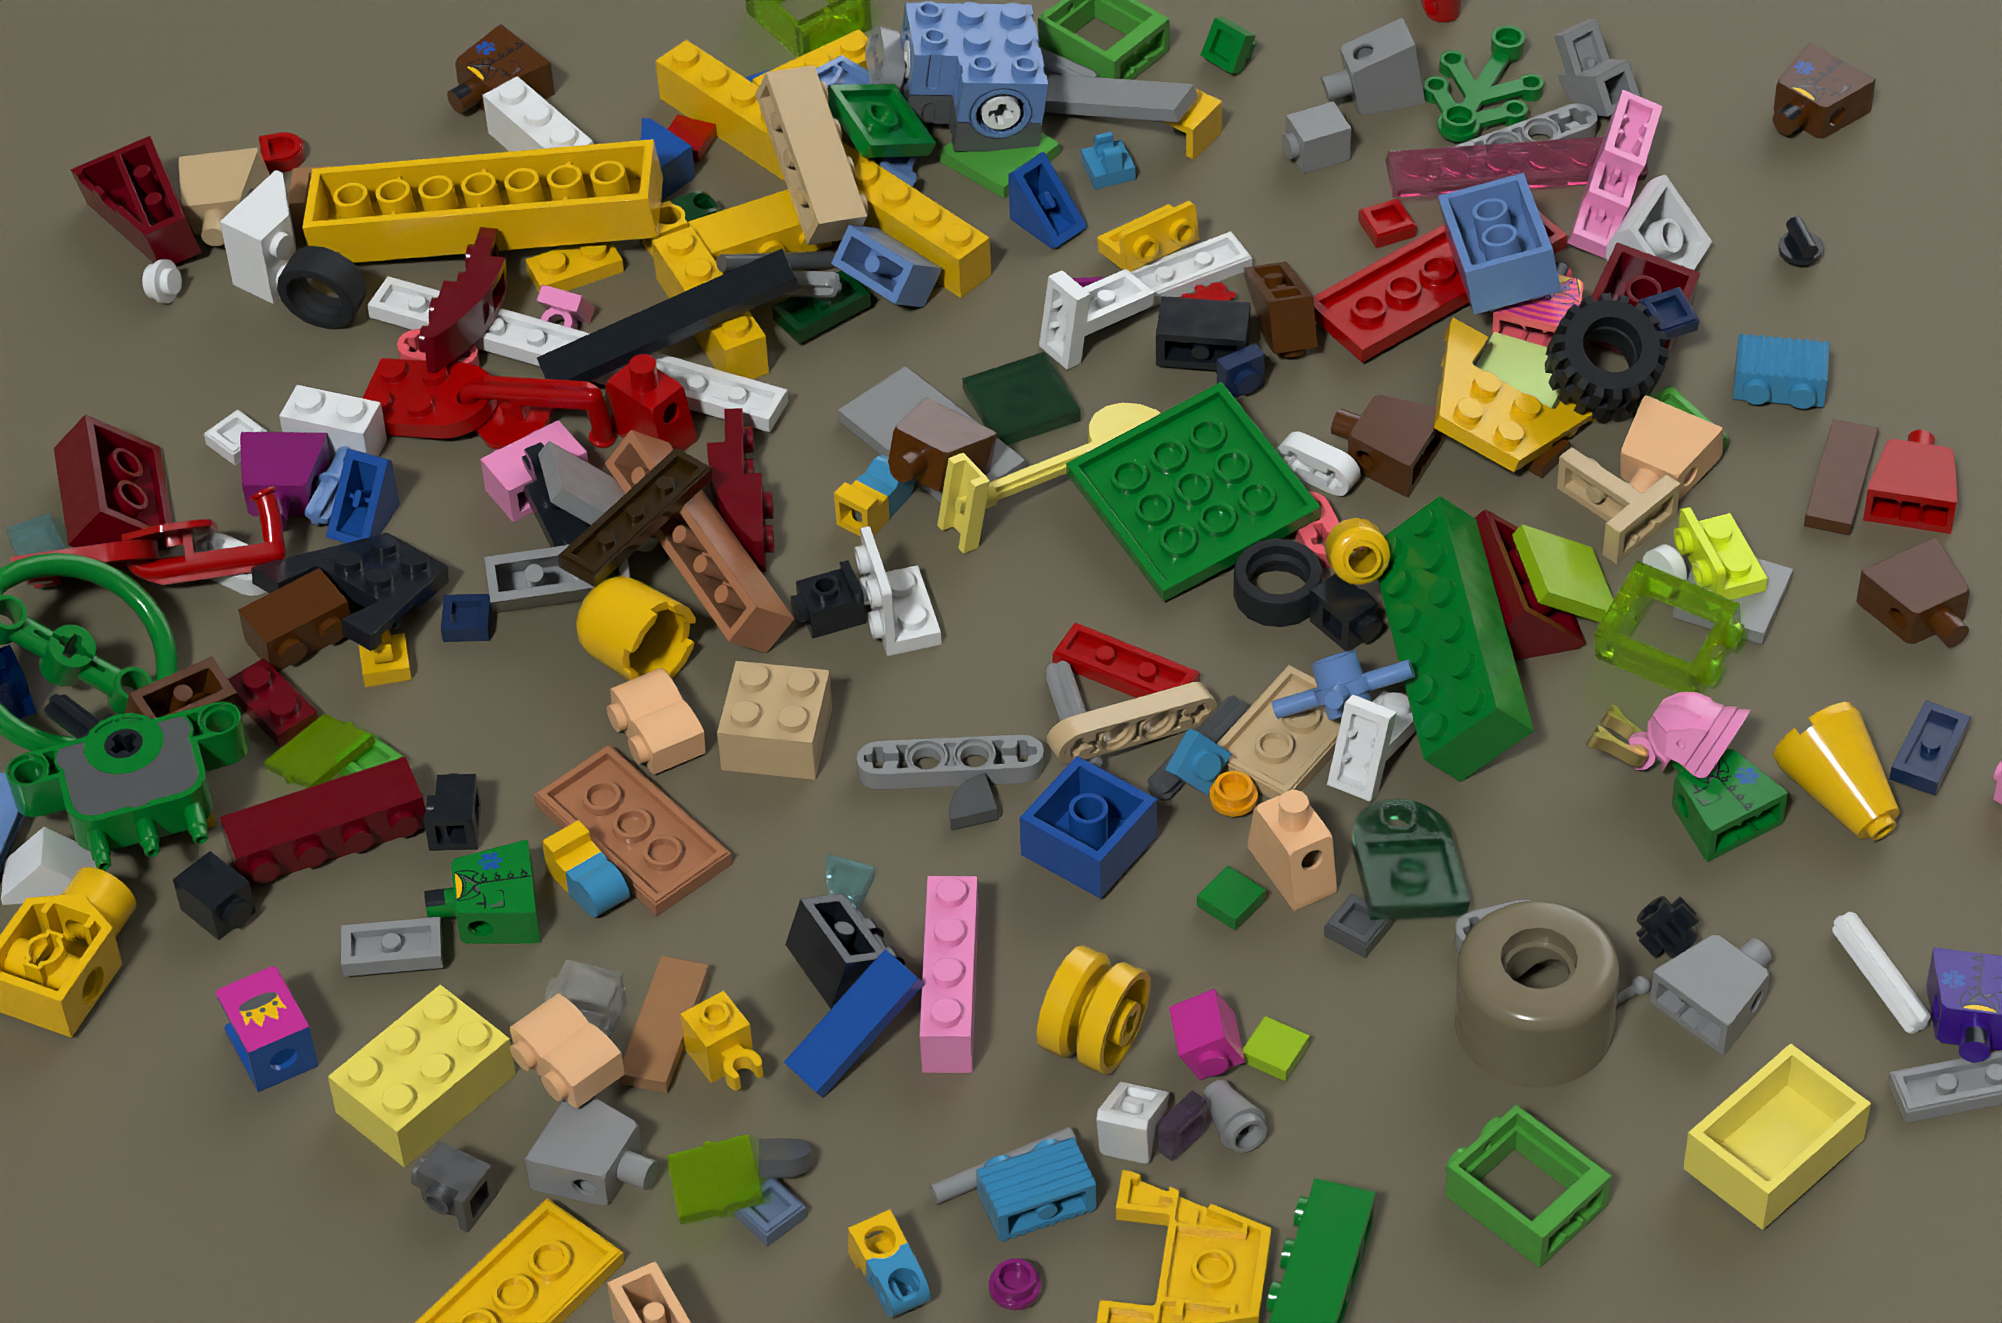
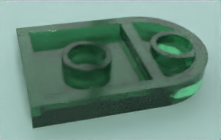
M1407 799L1381 800L1367 806L1359 813L1354 823L1351 845L1370 920L1462 916L1468 913L1470 899L1451 831L1447 822L1439 813L1422 803ZM1395 819L1403 821L1407 825L1394 826L1387 821Z

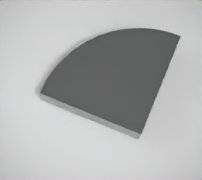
M985 773L968 779L953 794L949 806L951 830L998 820V808Z

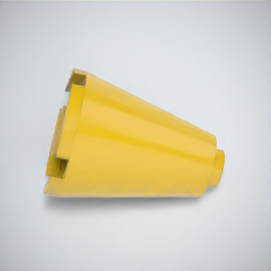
M1850 702L1833 704L1808 717L1813 726L1802 734H1799L1796 728L1787 733L1776 746L1773 753V758L1777 762L1778 767L1859 839L1870 837L1872 841H1877L1887 836L1896 828L1897 823L1894 820L1898 817L1900 810L1861 713L1855 706L1853 707Z

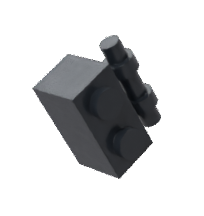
M843 893L800 899L785 945L830 1009L834 1007L885 949L905 966V961L897 949L888 947L883 940L884 932L874 919H868L862 910H854Z

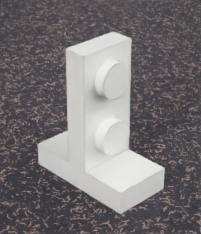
M1127 269L1085 287L1080 286L1064 271L1048 276L1039 346L1067 370L1081 364L1086 335L1152 307L1155 292Z
M1383 691L1372 702L1356 695H1352L1345 702L1327 785L1369 802L1378 795L1386 760L1416 731L1408 696L1401 693Z

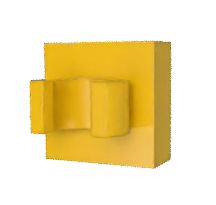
M386 630L381 635L382 643L372 651L359 645L365 687L412 680L405 633L390 635V630Z

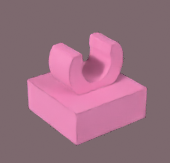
M542 284L537 302L546 311L543 313L541 320L555 323L559 319H564L565 327L576 330L578 329L577 321L590 324L595 307L582 295Z

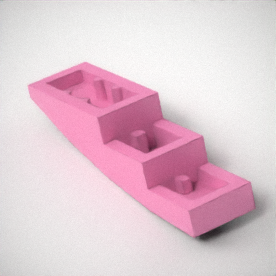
M1622 90L1586 184L1567 241L1568 244L1607 260L1606 248L1608 242L1629 209L1638 177L1648 157L1663 106Z

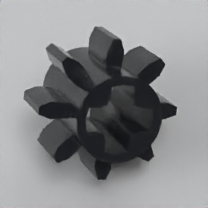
M1661 896L1651 901L1639 913L1637 922L1642 928L1636 932V935L1640 938L1638 941L1654 958L1662 951L1670 958H1674L1689 949L1697 939L1698 932L1692 926L1697 924L1699 920L1696 918L1694 910L1682 897H1678L1671 904L1665 896Z

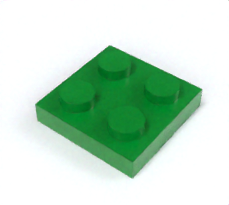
M840 84L828 86L829 108L863 158L929 156L935 147L936 142L895 84Z

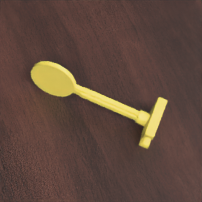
M1118 403L1108 405L1096 412L1088 426V444L991 482L964 452L948 458L937 526L942 531L954 527L961 534L958 549L963 554L979 547L985 509L995 506L998 500L1066 474V463L1161 413L1156 409L1141 404Z

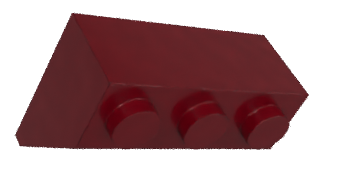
M85 414L54 447L69 546L75 548L121 541L122 534L156 525L173 523L160 446ZM157 540L159 551L172 548L166 547L165 540Z
M1484 509L1475 519L1514 660L1580 649L1586 642L1575 615L1538 603L1513 540L1512 534L1519 527Z

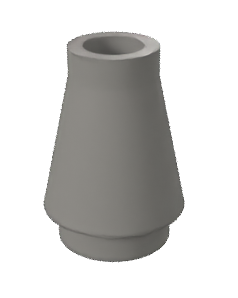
M1225 1080L1214 1081L1205 1088L1202 1099L1208 1106L1222 1144L1238 1153H1246L1257 1148L1267 1135L1265 1114L1236 1092Z

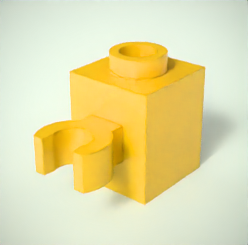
M724 990L680 1013L685 1050L710 1083L725 1076L727 1085L737 1091L741 1089L738 1070L750 1069L758 1079L763 1077L761 1057L753 1051L750 1023Z

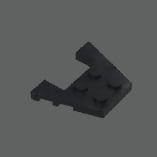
M389 533L256 565L251 568L252 583L268 593L320 568L343 596L365 607L342 619L343 636L369 651L376 649L382 643L381 635L386 630L398 629L402 625L401 617L411 607L419 610L449 582L447 565Z

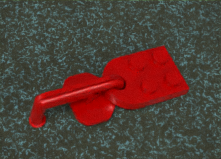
M381 358L362 399L381 402L386 435L446 439L459 437L475 430L489 448L501 449L549 425L555 408L587 411L592 428L588 438L593 446L607 448L615 442V434L612 431L611 420L602 392L596 385L585 381L490 376L479 366L451 362L437 372L427 371L425 360Z
M267 487L250 497L252 502H256L259 511L263 543L196 553L194 536L211 534L218 531L217 523L213 520L200 519L156 525L121 535V541L13 556L10 557L11 563L39 554H75L102 561L117 569L128 568L134 576L160 585L252 573L251 568L256 565L286 557L281 514L275 496L276 487ZM157 540H165L166 547L184 545L185 555L160 559ZM64 576L39 577L26 582L27 585H34L35 589L56 587L62 585L61 577ZM80 579V582H89V581Z

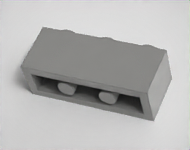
M569 545L484 557L490 603L495 613L584 600L594 587L559 568L558 555ZM628 558L605 579L618 576L631 578Z

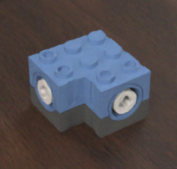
M931 1L905 3L901 31L905 73L900 86V92L921 122L949 125V131L952 133L953 151H997L1039 146L1048 80L1047 75H1044L1045 66L1041 48H1038L1039 38L1036 24L1032 20L1033 10L1031 5L1018 3L978 4L975 2H965L963 4L935 3Z

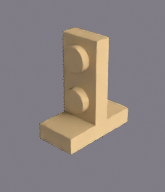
M1573 447L1559 456L1557 489L1607 521L1605 523L1602 555L1615 564L1619 563L1677 516L1681 484L1667 474L1644 493H1640L1630 483L1622 481L1601 467L1597 461L1586 457Z

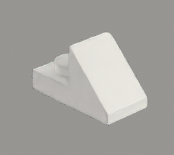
M1120 1081L1097 1112L1096 1122L1100 1153L1106 1156L1148 1164L1151 1159L1156 1125L1167 1111L1169 1092Z

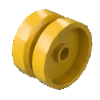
M1085 945L1075 947L1056 971L1046 992L1036 1029L1038 1045L1041 1049L1062 1058L1070 1057L1077 1052V1060L1082 1066L1103 1075L1112 1073L1126 1057L1141 1028L1151 992L1150 975L1147 971L1126 962L1117 963L1111 968V962L1106 954Z

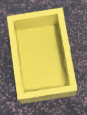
M439 985L328 1076L335 1111L405 1168L516 1075L514 1060L510 1051V1038L442 985Z
M1790 1043L1688 1132L1683 1169L1763 1230L1864 1140L1871 1103Z

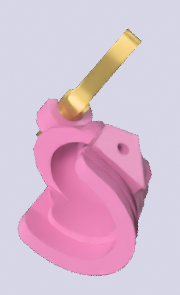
M1679 692L1662 700L1648 721L1647 732H1643L1630 722L1616 705L1612 704L1600 723L1627 739L1629 745L1615 738L1601 726L1596 727L1586 745L1592 749H1598L1634 766L1635 770H1645L1651 767L1657 758L1662 763V772L1672 759L1685 767L1692 775L1698 778H1705L1710 774L1751 709H1740L1738 706H1724L1714 702L1710 697L1697 692Z

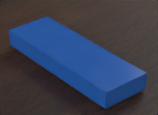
M885 949L784 1063L823 1098L923 987L924 983Z

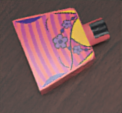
M1555 262L1561 291L1545 295L1540 299H1530L1495 310L1493 312L1492 335L1494 332H1498L1547 347L1567 310L1574 304L1579 307L1583 299L1584 283L1580 279L1572 278L1573 273L1569 266L1561 262Z

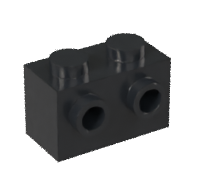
M1161 296L1156 329V366L1217 370V359L1249 346L1251 303Z

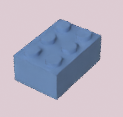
M1524 173L1438 196L1446 238L1474 315L1486 311H1495L1504 306L1530 299H1540L1545 295L1561 291L1553 248Z

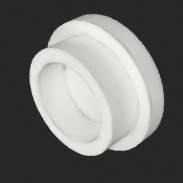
M160 259L154 264H149L145 268L142 278L144 292L149 298L155 299L158 303H171L182 286V277L176 265L167 259Z

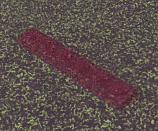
M1603 137L1388 151L1385 162L1392 198L1446 194L1524 173L1529 188L1587 184ZM1647 161L1638 180L1646 179L1649 172Z

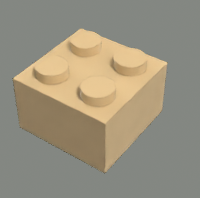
M735 661L717 732L721 770L816 780L833 708L830 670Z

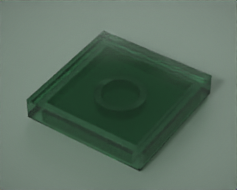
M1045 352L962 378L963 391L985 427L997 432V438L1006 445L1081 421L1080 408Z

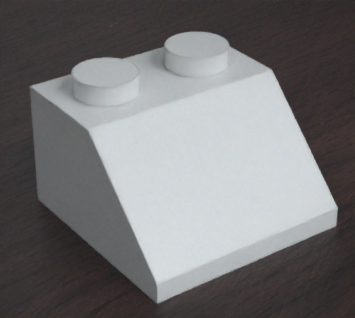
M277 170L220 221L233 285L272 304L280 299L277 291L278 278L291 256L297 251L283 173Z

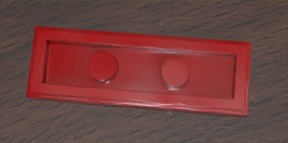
M1076 622L1052 653L1053 663L1057 664L1062 660L1070 664L1073 673L1135 698L1192 682H1200L1199 671Z

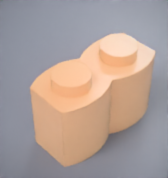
M663 668L610 688L611 704L606 708L609 720L616 732L623 730L628 737L629 750L638 765L644 763L649 771L655 775L706 753L704 730L690 706L682 699L673 680Z
M559 993L509 1027L513 1045L510 1046L513 1058L523 1070L528 1072L532 1069L540 1075L545 1089L558 1102L564 1099L568 1104L577 1109L625 1075L622 1055L616 1045L599 1028L589 1023L572 1002Z

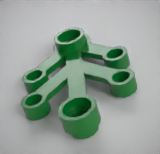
M1504 25L1492 32V56L1476 81L1465 65L1463 53L1457 50H1448L1440 55V73L1445 77L1453 78L1465 98L1462 103H1456L1448 92V81L1441 76H1431L1424 80L1423 91L1425 101L1436 104L1441 112L1437 122V129L1442 137L1453 142H1464L1475 138L1482 127L1503 123L1508 127L1527 120L1528 107L1520 100H1509L1501 107L1479 111L1482 105L1517 96L1528 102L1537 101L1543 96L1544 80L1537 74H1525L1517 80L1495 85L1507 64L1515 63L1524 53L1525 33L1520 28Z

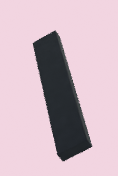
M781 248L536 358L545 379L589 382L627 365L636 355H650L800 288Z

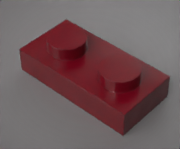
M264 658L228 679L237 692L235 702L280 748L319 725L317 711Z

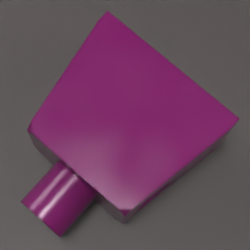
M241 432V477L248 513L252 516H259L256 502H252L250 497L260 490L275 486V496L280 509L282 528L286 526L288 517H306L305 509L317 489L316 480L321 473L327 472L332 463L327 433Z

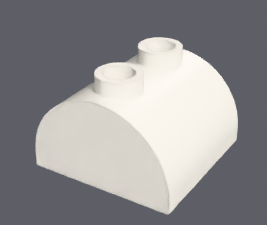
M1665 174L1652 179L1644 187L1608 242L1606 258L1608 262L1618 242L1694 270L1712 243V240Z

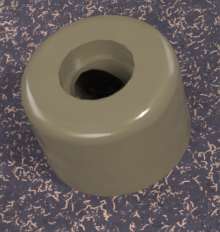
M1518 902L1494 910L1480 919L1471 928L1463 941L1457 966L1455 1029L1458 1040L1469 1058L1482 1070L1500 1080L1528 1087L1560 1085L1575 1080L1593 1069L1607 1053L1614 1034L1619 985V962L1611 939L1595 921L1585 914L1554 902ZM1534 965L1555 967L1569 973V979L1556 987L1544 989L1526 987L1514 981Z

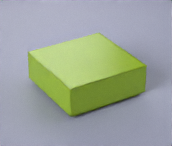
M1265 1016L1243 1048L1244 1063L1286 1082L1309 1048L1310 1035Z

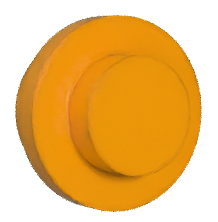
M1227 771L1220 774L1211 785L1209 800L1211 806L1222 815L1231 817L1242 816L1252 811L1256 806L1258 790L1247 774L1240 771Z

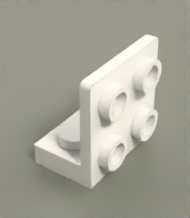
M870 526L860 528L861 546L854 547L858 571L860 575L864 574V577L857 578L864 594V606L870 604L872 610L868 612V621L873 639L881 638L887 656L942 645L941 631L918 565L885 572Z

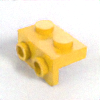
M1190 201L1175 207L1167 204L1097 237L1098 252L1122 270L1127 269L1132 272L1200 240L1196 205Z

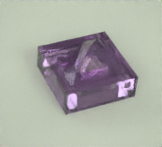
M1192 1090L1159 1121V1152L1169 1160L1173 1161L1179 1158L1206 1132V1099Z

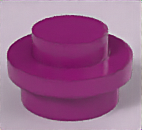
M1018 1258L1007 1259L1001 1262L990 1275L989 1293L992 1300L1005 1309H1024L1031 1306L1039 1298L1041 1278L1036 1269L1027 1261Z

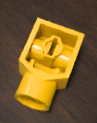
M83 867L77 871L61 895L26 898L0 934V1013L70 1038L73 1037L123 964L116 937L135 911L137 904L134 895L122 881L104 870L94 867Z

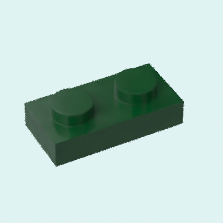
M841 270L837 274L839 275L842 289L834 298L790 297L772 307L773 320L800 344L871 306L870 292L855 278Z

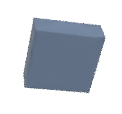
M768 1178L733 1204L734 1216L767 1247L807 1218L806 1207L775 1178Z

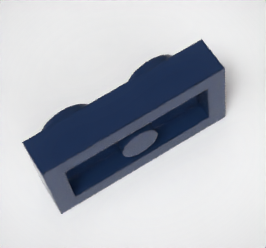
M1925 700L1891 766L1889 779L1936 795L1969 730L1971 716Z

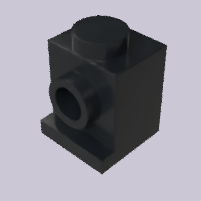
M849 560L839 562L840 569L796 581L797 594L790 597L792 610L798 623L805 621L812 639L866 624L864 594Z
M1336 573L1310 590V622L1344 651L1353 650L1362 643L1372 641L1381 631L1382 621L1376 617L1377 603L1366 590L1359 589L1354 584L1345 582Z
M450 773L447 775H437L436 794L427 796V813H424V825L429 851L478 850L481 801L476 774Z

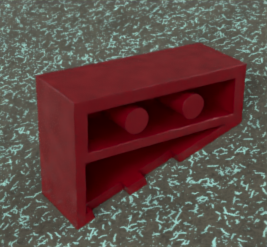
M151 136L70 169L86 203L153 263L160 259H167L176 264L202 253Z

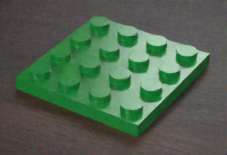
M1222 382L1066 463L1068 477L1163 602L1235 564L1241 553L1251 545L1263 540L1282 539L1321 518L1320 505Z

